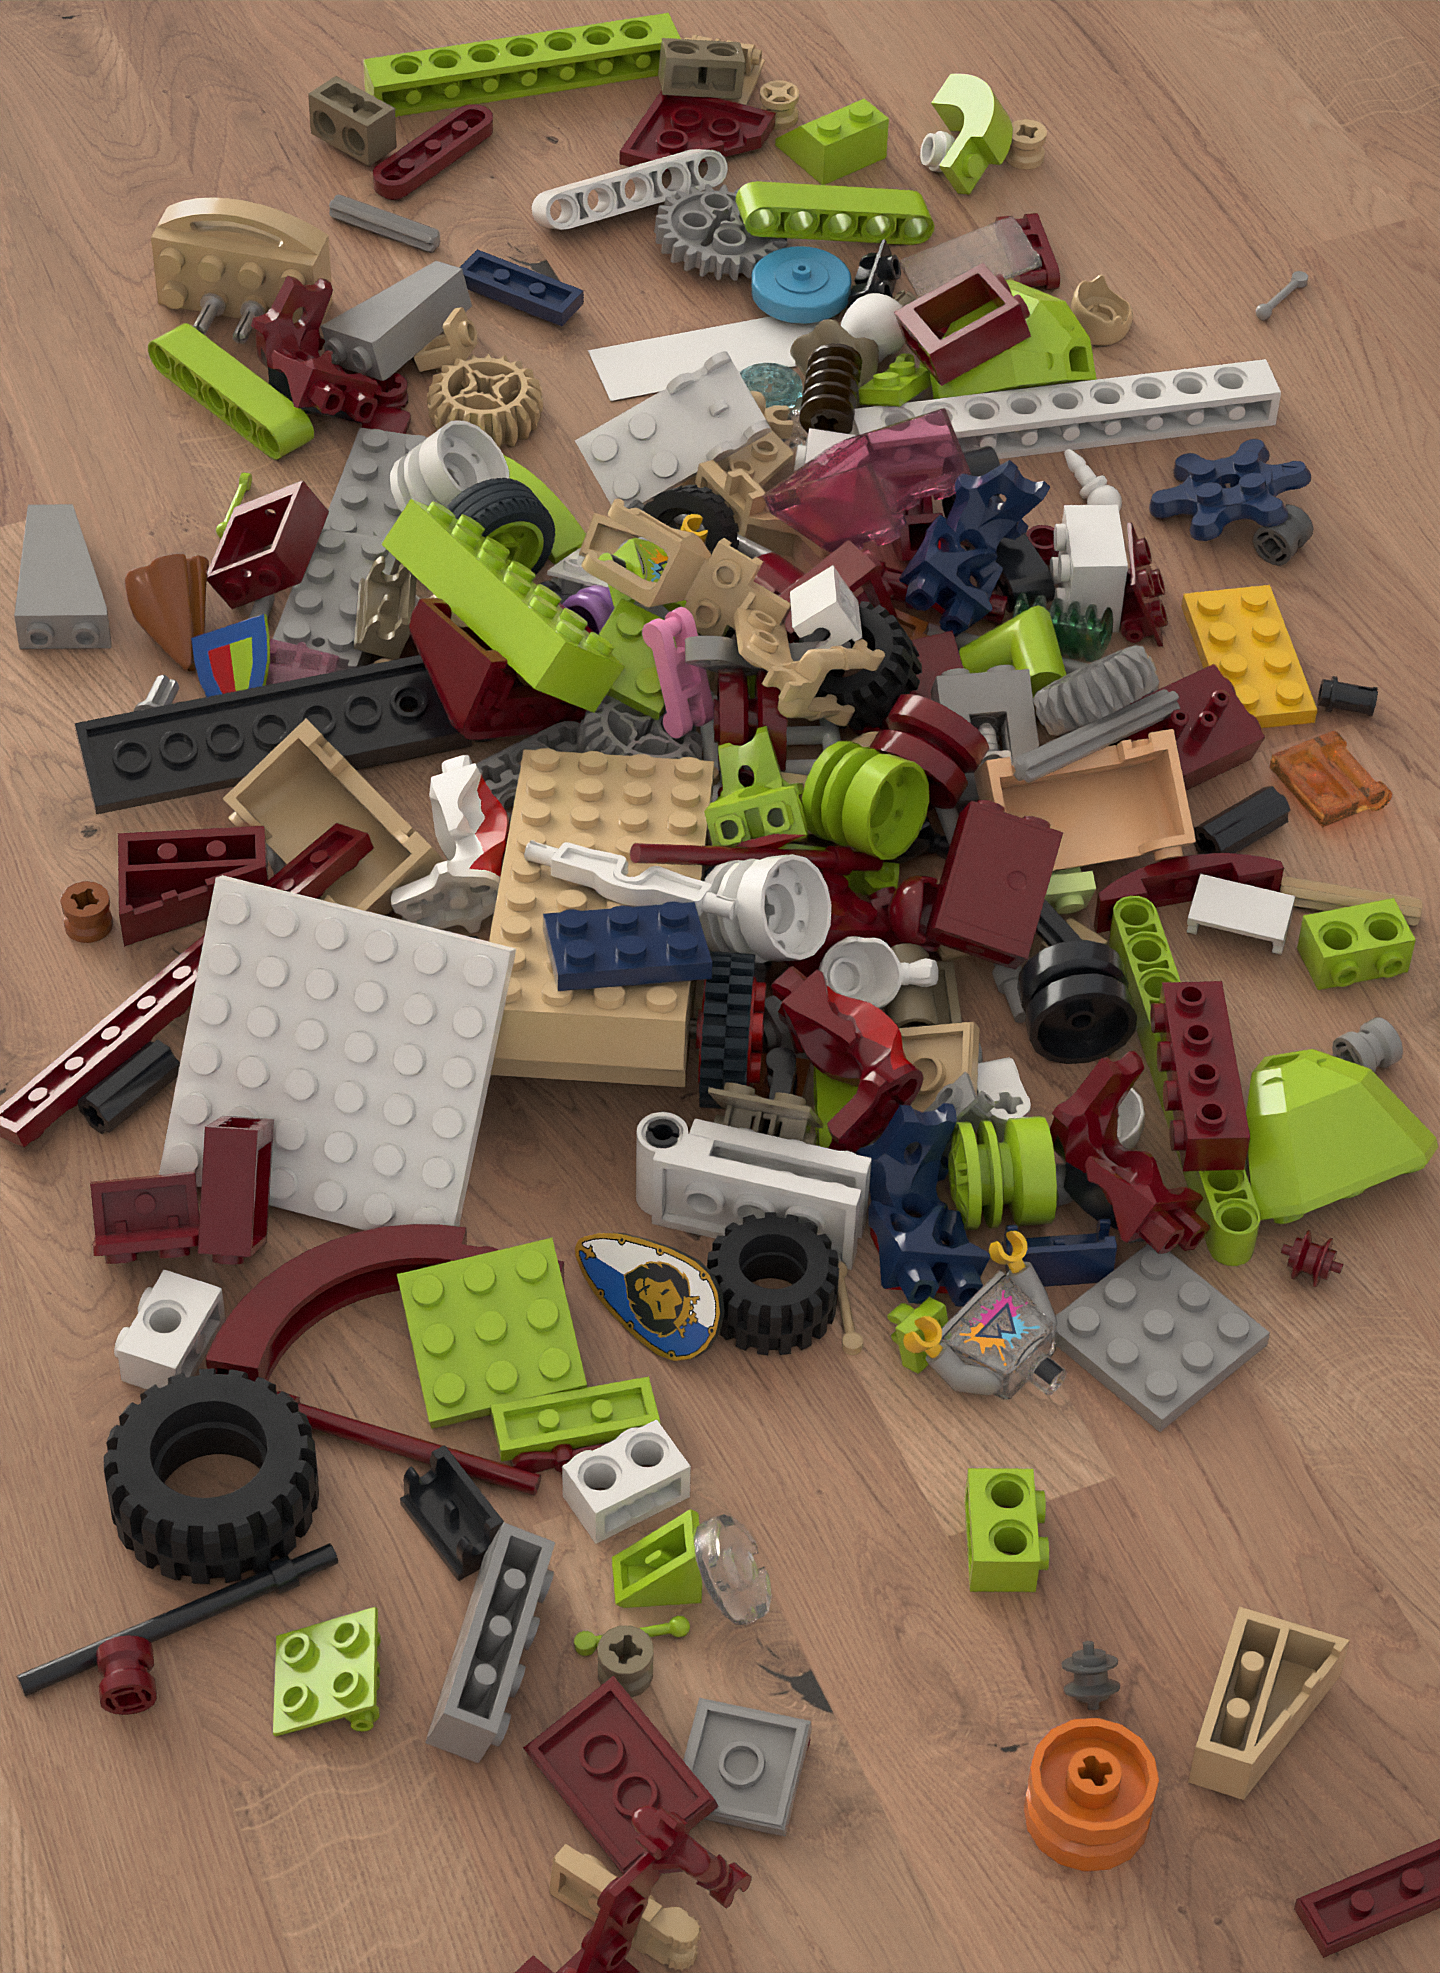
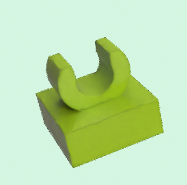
M928 1297L916 1309L906 1303H900L887 1315V1319L890 1322L898 1325L895 1328L896 1331L891 1334V1339L899 1346L902 1366L917 1374L929 1365L926 1361L927 1353L925 1351L920 1353L908 1351L903 1343L904 1335L913 1331L925 1341L924 1333L916 1327L914 1322L924 1316L936 1319L941 1329L949 1323L946 1305L931 1297ZM949 1331L939 1343L944 1342L948 1346L952 1344L951 1332Z

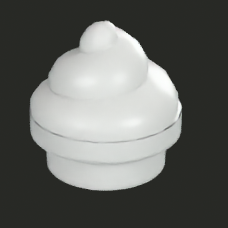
M943 131L926 135L920 151L922 164L929 166L931 171L942 172L939 165L955 142V138Z

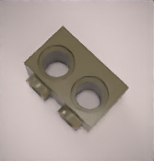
M662 38L658 71L662 94L741 99L746 63L741 43Z
M338 76L333 77L308 94L311 134L368 166L397 148L394 107Z

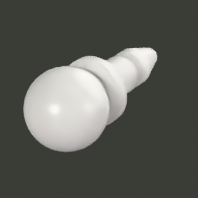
M1071 449L1065 450L1064 455L1068 468L1072 473H1075V478L1083 487L1079 494L1083 499H1087V505H1118L1120 511L1122 498L1118 490L1107 485L1105 476L1096 477L1091 468L1086 465L1083 457Z

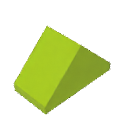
M692 1509L686 1511L612 1557L616 1605L622 1608L702 1603L703 1554L698 1512Z

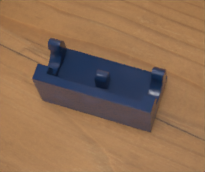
M1099 1219L1096 1233L1025 1238L1027 1241V1252L1022 1260L1032 1264L1044 1287L1098 1283L1114 1271L1117 1244L1115 1236H1109L1110 1219ZM1006 1225L1002 1247L1009 1256L1012 1255L1013 1247L1006 1237V1232H1018L1017 1225ZM1006 1264V1265H1005V1271H1006V1276H1007V1273H1008V1271H1009L1010 1269H1009L1008 1265ZM1007 1276V1282H1008V1287H1009V1289H1014V1287L1012 1286V1284H1011V1282H1010V1280H1009V1278H1008V1276Z

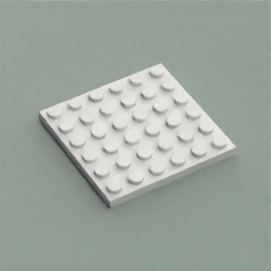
M223 875L216 877L159 1175L195 1171L196 1185L201 1187L205 1126L221 1116L274 1119L269 1205L362 1230L407 1224H440L459 1227L516 948Z

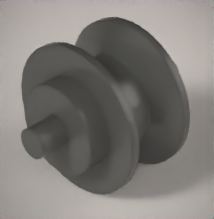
M1085 1641L1082 1643V1650L1075 1651L1072 1657L1063 1660L1061 1663L1064 1670L1074 1673V1681L1066 1684L1063 1689L1066 1695L1076 1697V1700L1079 1702L1087 1703L1088 1710L1099 1709V1702L1107 1700L1110 1695L1120 1690V1683L1108 1678V1670L1118 1665V1659L1115 1656L1106 1654V1651L1102 1649H1094L1093 1641Z

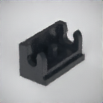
M443 1445L432 1451L429 1461L431 1468L425 1475L420 1477L412 1466L407 1469L403 1478L404 1496L400 1498V1505L456 1579L460 1581L480 1570L485 1552L504 1521L448 1448Z

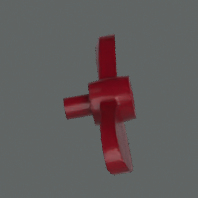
M560 1444L555 1446L551 1452H524L513 1458L512 1466L533 1473L555 1468L562 1475V1466L569 1463L574 1456L586 1450L593 1451L605 1444L587 1446L573 1450L570 1444Z

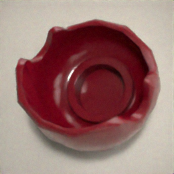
M921 875L910 876L898 886L892 895L888 915L891 931L900 944H916L923 947L927 952H936L940 947L939 944L926 940L927 938L924 936L939 885L936 884L938 883L937 878Z

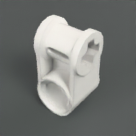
M1010 1057L978 1063L977 1094L983 1091L995 1103V1107L990 1110L992 1117L988 1120L993 1124L998 1142H1003L1008 1119L1028 1117L1031 1109L1030 1098L1027 1096L1020 1081L1016 1064Z

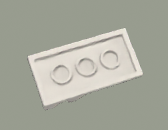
M723 351L711 356L704 362V366L693 373L686 372L676 376L668 383L664 390L578 438L575 442L610 504L612 505L614 499H621L625 503L624 507L627 508L637 499L645 505L654 500L653 497L659 493L671 490L697 475L700 463L710 460L718 462L769 434L772 430L728 352Z

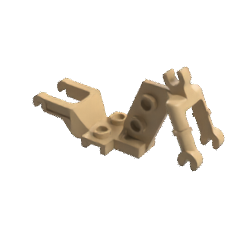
M750 391L772 432L718 462L710 460L700 463L698 465L695 485L699 488L707 487L712 489L714 494L720 495L725 499V504L728 508L731 507L735 514L733 517L739 527L737 534L777 553L806 574L813 567L805 560L802 554L803 541L821 558L828 557L845 542L840 540L808 507L764 512L767 493L762 489V486L793 458L794 452L781 439L791 438L794 423L793 420H788V406L773 405L766 408L763 394L758 391Z
M614 499L608 511V516L615 522L662 548L668 556L667 565L658 582H652L642 579L612 560L601 561L597 558L598 554L595 551H588L581 564L587 573L599 578L645 607H654L686 600L687 603L684 608L693 615L697 632L703 636L724 637L729 626L736 630L739 654L751 665L768 671L762 682L765 687H777L780 689L778 710L784 717L805 718L810 721L824 717L826 720L839 726H846L855 712L853 706L849 704L839 705L837 697L832 694H827L826 697H815L825 676L832 669H844L845 671L862 668L870 671L878 670L885 657V653L882 650L872 651L867 648L865 640L859 639L855 641L852 648L832 646L830 649H810L799 661L794 662L790 654L785 620L791 610V603L754 582L764 561L757 557L751 559L730 546L732 542L725 538L718 541L711 555L703 541L696 534L671 528L638 508L628 509L624 507L625 503L623 500Z

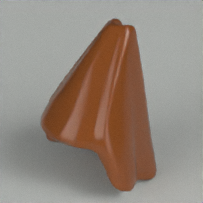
M172 554L156 558L148 566L130 570L125 576L127 599L133 618L141 628L184 671H196L191 638L205 634L206 585L209 560L200 555L186 559L185 554Z

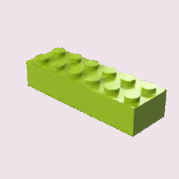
M410 499L381 545L437 598L444 600L451 607V611L490 648L496 650L507 659V664L534 689L594 713L625 668L611 654L614 646L596 633L591 632L589 634L585 630L588 624L587 621L570 609H562L558 605L562 599L549 588L541 584L536 585L533 582L536 575L527 567L517 561L512 560L511 562L507 559L510 551L494 539L483 537L482 534L485 529L478 522L464 514L459 519H456L450 510L435 501H432L427 506L414 499Z

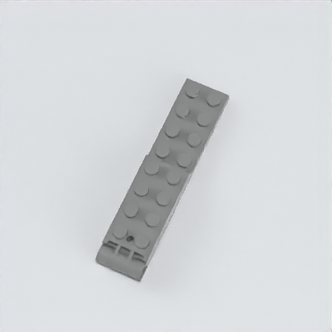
M359 428L328 509L329 514L303 580L300 584L292 587L271 641L270 664L266 685L369 665L372 653L354 649L359 582L361 578L366 579L373 562L381 556L385 557L383 573L395 575L399 572L401 563L381 545L402 513L396 505L391 491L390 473L397 460L428 437L388 432L380 429Z

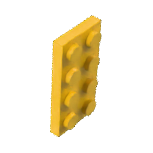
M1270 585L1183 594L1181 607L1203 669L1212 664L1216 665L1223 677L1230 680L1233 684L1237 697L1248 713L1258 720L1261 728L1315 723L1317 707Z

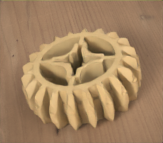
M490 353L485 358H477L472 354L470 360L464 361L456 358L454 366L442 365L441 373L433 375V381L427 393L428 416L436 430H439L450 421H466L478 426L487 433L499 449L502 444L515 447L517 439H528L530 431L537 429L541 412L543 411L542 388L539 380L534 377L533 370L523 369L521 361L509 363L506 355L495 359L491 357Z

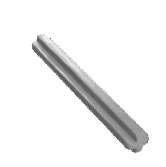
M1163 689L1015 758L1013 762L1016 770L1014 776L1018 781L1025 780L1031 783L1169 718L1174 710L1180 709L1177 702L1179 695L1175 691L1168 692Z

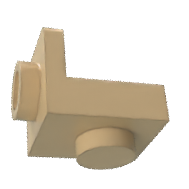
M463 307L455 308L443 323L444 335L437 336L414 355L419 372L431 369L441 372L442 365L454 366L456 358L466 361L478 344L477 331L474 323L468 320Z

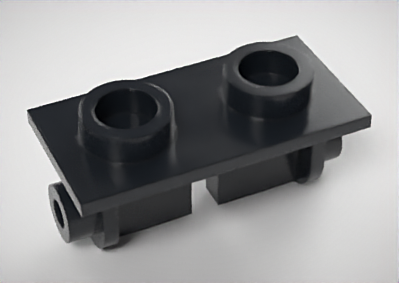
M886 239L881 241L877 253L871 252L861 258L854 280L856 285H853L851 288L847 308L858 298L871 293H880L893 298L896 281L901 276V266L898 257L895 254L892 255Z

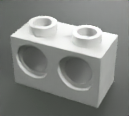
M655 1420L640 1428L633 1427L627 1429L616 1440L593 1451L586 1450L580 1452L569 1463L563 1465V1498L595 1544L689 1498L691 1466L658 1420ZM641 1465H652V1467H642ZM595 1488H605L606 1490L598 1491V1490H593V1489H595Z

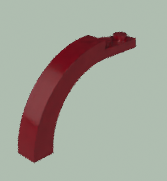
M440 1224L386 1226L330 1240L284 1263L262 1279L243 1297L217 1333L206 1357L207 1369L215 1368L216 1374L228 1375L231 1369L248 1373V1380L254 1382L258 1377L269 1381L272 1372L290 1346L320 1320L357 1301L376 1295L400 1291L397 1274L489 1253L498 1249L490 1246L477 1247L467 1245L466 1227ZM558 1260L562 1281L565 1289L564 1261Z

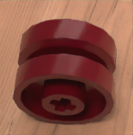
M761 668L755 679V698H748L747 675L742 669H718L717 699H714L713 702L714 743H718V745L731 743L742 746L752 741L756 735L757 728L767 726L780 771L785 772L787 718L780 714L778 710L780 689L777 687H765L762 684L768 671ZM718 755V769H719V773H721L720 762H719V755ZM742 765L740 769H745L747 765Z
M900 695L886 718L889 729L879 730L870 748L875 749L880 754H891L918 764L924 769L929 782L928 806L940 809H953L968 786L965 774L975 773L989 750L987 740L975 726L946 706L918 695Z

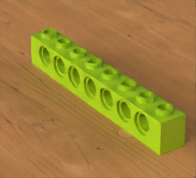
M663 13L363 59L365 92L394 107L395 117L462 107L469 104L488 103L658 76L662 38H681L670 14Z

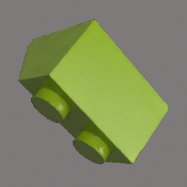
M864 98L775 138V146L821 185H826L887 157L889 118Z

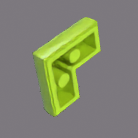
M1039 605L1024 611L964 645L959 650L962 665L965 669L969 670V673L987 672L988 669L999 665H1012L1015 667V670L1029 669L1033 698L1042 688L1066 675L1050 612Z

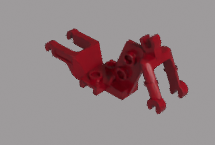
M648 1805L641 1806L633 1813L631 1824L635 1831L639 1833L636 1843L643 1848V1857L622 1877L615 1878L604 1888L597 1901V1906L600 1910L595 1924L583 1938L581 1949L556 1973H640L625 1958L631 1949L638 1924L648 1905V1898L652 1888L662 1874L685 1872L697 1880L696 1884L709 1890V1895L726 1909L732 1904L734 1894L738 1889L745 1892L749 1888L752 1876L735 1862L728 1865L727 1861L720 1854L716 1857L689 1835L690 1824L676 1812H669L664 1807L657 1809ZM533 1955L515 1973L553 1972Z

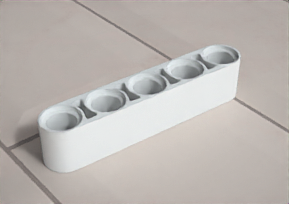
M691 149L544 191L534 199L532 215L534 220L545 228L558 230L574 228L664 202L666 197L675 198L676 191L678 190L689 194L690 186L696 187L699 191L705 190L706 184L715 187L726 178L728 172L725 157L717 151ZM703 158L708 164V171L704 178L698 172L699 163ZM668 168L672 175V181L668 188H665L661 177ZM629 179H632L635 184V193L631 199H628L625 194V185ZM594 189L598 194L599 201L597 206L591 210L587 198ZM558 200L561 204L562 212L560 217L554 221L550 215V208L552 203Z

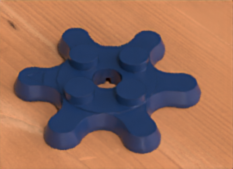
M1250 439L1243 442L1236 453L1227 458L1206 460L1194 453L1179 456L1175 461L1173 473L1177 480L1184 483L1177 487L1155 492L1151 496L1149 512L1157 518H1167L1178 514L1192 515L1194 517L1189 530L1191 538L1198 541H1208L1217 538L1228 523L1236 520L1251 519L1264 527H1272L1284 523L1289 517L1288 510L1279 498H1276V496L1285 491L1307 486L1311 482L1312 477L1307 466L1301 461H1291L1278 465L1266 464L1270 458L1268 448L1263 441ZM1230 483L1231 488H1226V484Z

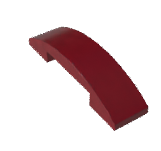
M1235 853L1196 854L1153 863L1120 877L1098 893L1093 927L1096 933L1110 931L1113 908L1116 902L1123 897L1140 896L1146 898L1153 903L1155 908L1193 901L1200 874L1280 892L1284 867L1279 860Z

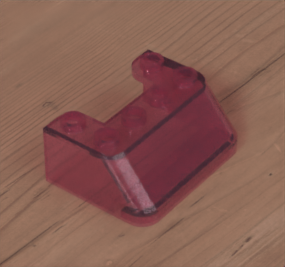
M945 408L845 439L830 446L767 491L763 498L770 514L825 551L834 552L848 540L861 550L864 547L863 543L875 540L876 545L880 546L902 536L900 529L907 524L902 511L920 504L922 497L933 495L934 500H940L955 494V481L957 477L962 473L970 475L971 471Z

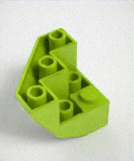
M1006 280L1012 295L1019 294L1029 309L1030 317L1025 320L1031 337L943 386L930 373L933 398L940 399L1097 380L1090 337L1066 301L1014 280ZM990 301L952 322L942 339L996 310L997 306Z
M1315 1049L1266 1056L1251 1073L1246 1109L1250 1133L1248 1159L1250 1184L1260 1212V1220L1273 1219L1276 1224L1290 1223L1302 1218L1307 1212L1339 1199L1358 1196L1371 1186L1401 1174L1413 1173L1423 1169L1438 1148L1437 1139L1431 1131L1367 1067Z

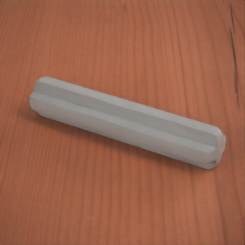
M336 195L329 204V215L342 222L428 253L434 252L436 247L440 245V232L433 227L343 195Z

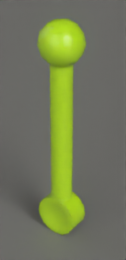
M242 472L240 475L239 487L224 522H221L216 527V533L219 538L223 536L234 507L241 505L246 491H249L251 488V473Z
M684 1616L672 1617L669 1623L642 1627L640 1629L648 1634L649 1637L671 1634L674 1637L681 1638L688 1634L690 1623ZM589 1631L579 1632L574 1638L576 1652L582 1656L593 1654L603 1635L595 1636Z

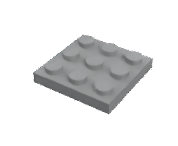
M1147 1244L1056 1315V1330L1051 1337L1047 1338L1156 1430L1161 1432L1266 1347L1270 1332L1171 1252L1158 1254Z

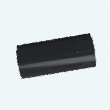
M1273 786L1263 787L1194 827L1196 839L1194 846L1198 854L1237 853L1288 823V813L1291 811L1285 796L1277 792Z
M158 1039L155 1042L149 1041L78 1099L79 1111L96 1131L101 1134L105 1131L110 1133L178 1077L180 1062L172 1053L171 1048Z

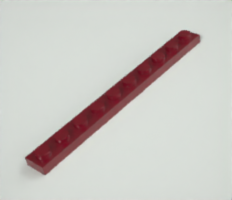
M335 823L265 882L263 886L318 899L325 893L327 888L346 872L354 869L359 861L374 849L369 834ZM205 934L1 1105L0 1137L23 1148L30 1142L38 1139L45 1129L66 1111L77 1106L80 1097L149 1041H152L153 1037L175 1018L182 1016L192 1004Z

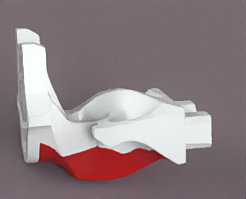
M462 755L444 761L442 763L443 774L431 777L429 797L432 806L435 835L448 860L436 864L430 875L394 889L391 895V905L395 913L403 916L402 920L440 930L461 925L472 934L479 931L482 920L494 913L502 872V858L506 850L510 825L506 810L492 794L476 764L472 763L469 755Z

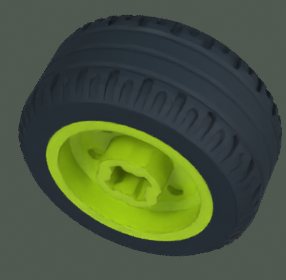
M493 478L479 482L462 491L446 507L455 515L456 519H459L464 514L482 525L485 529L482 534L483 537L492 538L510 551L507 559L511 562L512 560L519 562L535 575L542 569L553 549L556 534L551 514L532 490L518 480Z

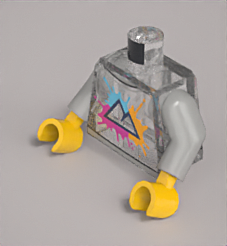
M1009 1231L1006 1232V1237L1013 1247L1011 1256L1004 1252L1002 1245L998 1241L991 1243L989 1247L991 1259L998 1264H1007L1010 1269L1006 1274L999 1270L942 1328L938 1321L930 1316H924L915 1320L916 1327L924 1333L925 1341L912 1331L904 1335L903 1343L905 1348L912 1353L925 1351L927 1353L926 1361L957 1392L980 1395L994 1394L1005 1400L1011 1399L1029 1381L1047 1396H1050L1058 1390L1067 1375V1370L1051 1359L1056 1351L1057 1319L1046 1289L1032 1264L1022 1260L1027 1252L1025 1237L1020 1232Z

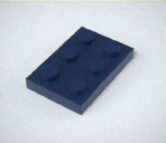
M666 902L662 905L637 907L621 905L611 909L585 911L569 909L559 913L543 914V933L557 991L712 979V959L695 902Z

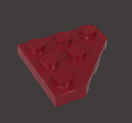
M661 90L619 151V164L632 167L691 149L714 150L721 153L724 157L760 149L775 127L776 113L720 98L663 95ZM703 158V159L700 161V163H704V162H707V161Z

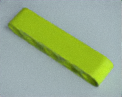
M756 181L743 185L738 190L735 199L747 232L757 237L881 243L882 240L886 239L887 244L916 245L927 241L932 236L935 228L922 195L913 190Z
M183 323L149 342V357L155 368L162 375L273 460L284 457L314 438L313 425L302 409L294 407L292 401L192 325Z

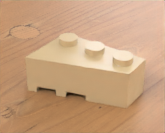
M1239 1607L1196 1744L1188 1783L1244 1800L1341 1676L1350 1640Z

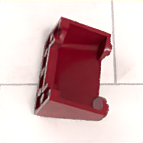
M440 598L419 599L417 606L411 614L410 634L451 725L466 739L478 740L532 735L559 722L575 721L581 723V720L584 719L587 710L538 691L532 686H524L517 678L516 671L507 664V659L496 650L490 648L469 627H458L451 620V607ZM561 603L558 604L562 609L566 608ZM588 626L585 627V630L589 634L591 632L595 633Z

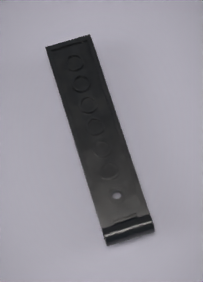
M420 655L75 723V733L96 815L235 787L305 719L324 736L355 770L472 747L473 741L487 742L496 739L469 740L451 725ZM403 709H411L413 712H405Z

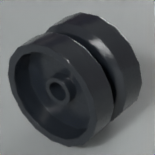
M1065 941L1043 949L1027 961L1019 973L1017 989L1021 1006L1026 1014L1025 1024L1029 1041L1036 1053L1049 1061L1079 1064L1089 1063L1110 1056L1126 1045L1136 1030L1137 1014L1133 998L1128 990L1129 982L1125 966L1118 952L1106 944L1094 941Z

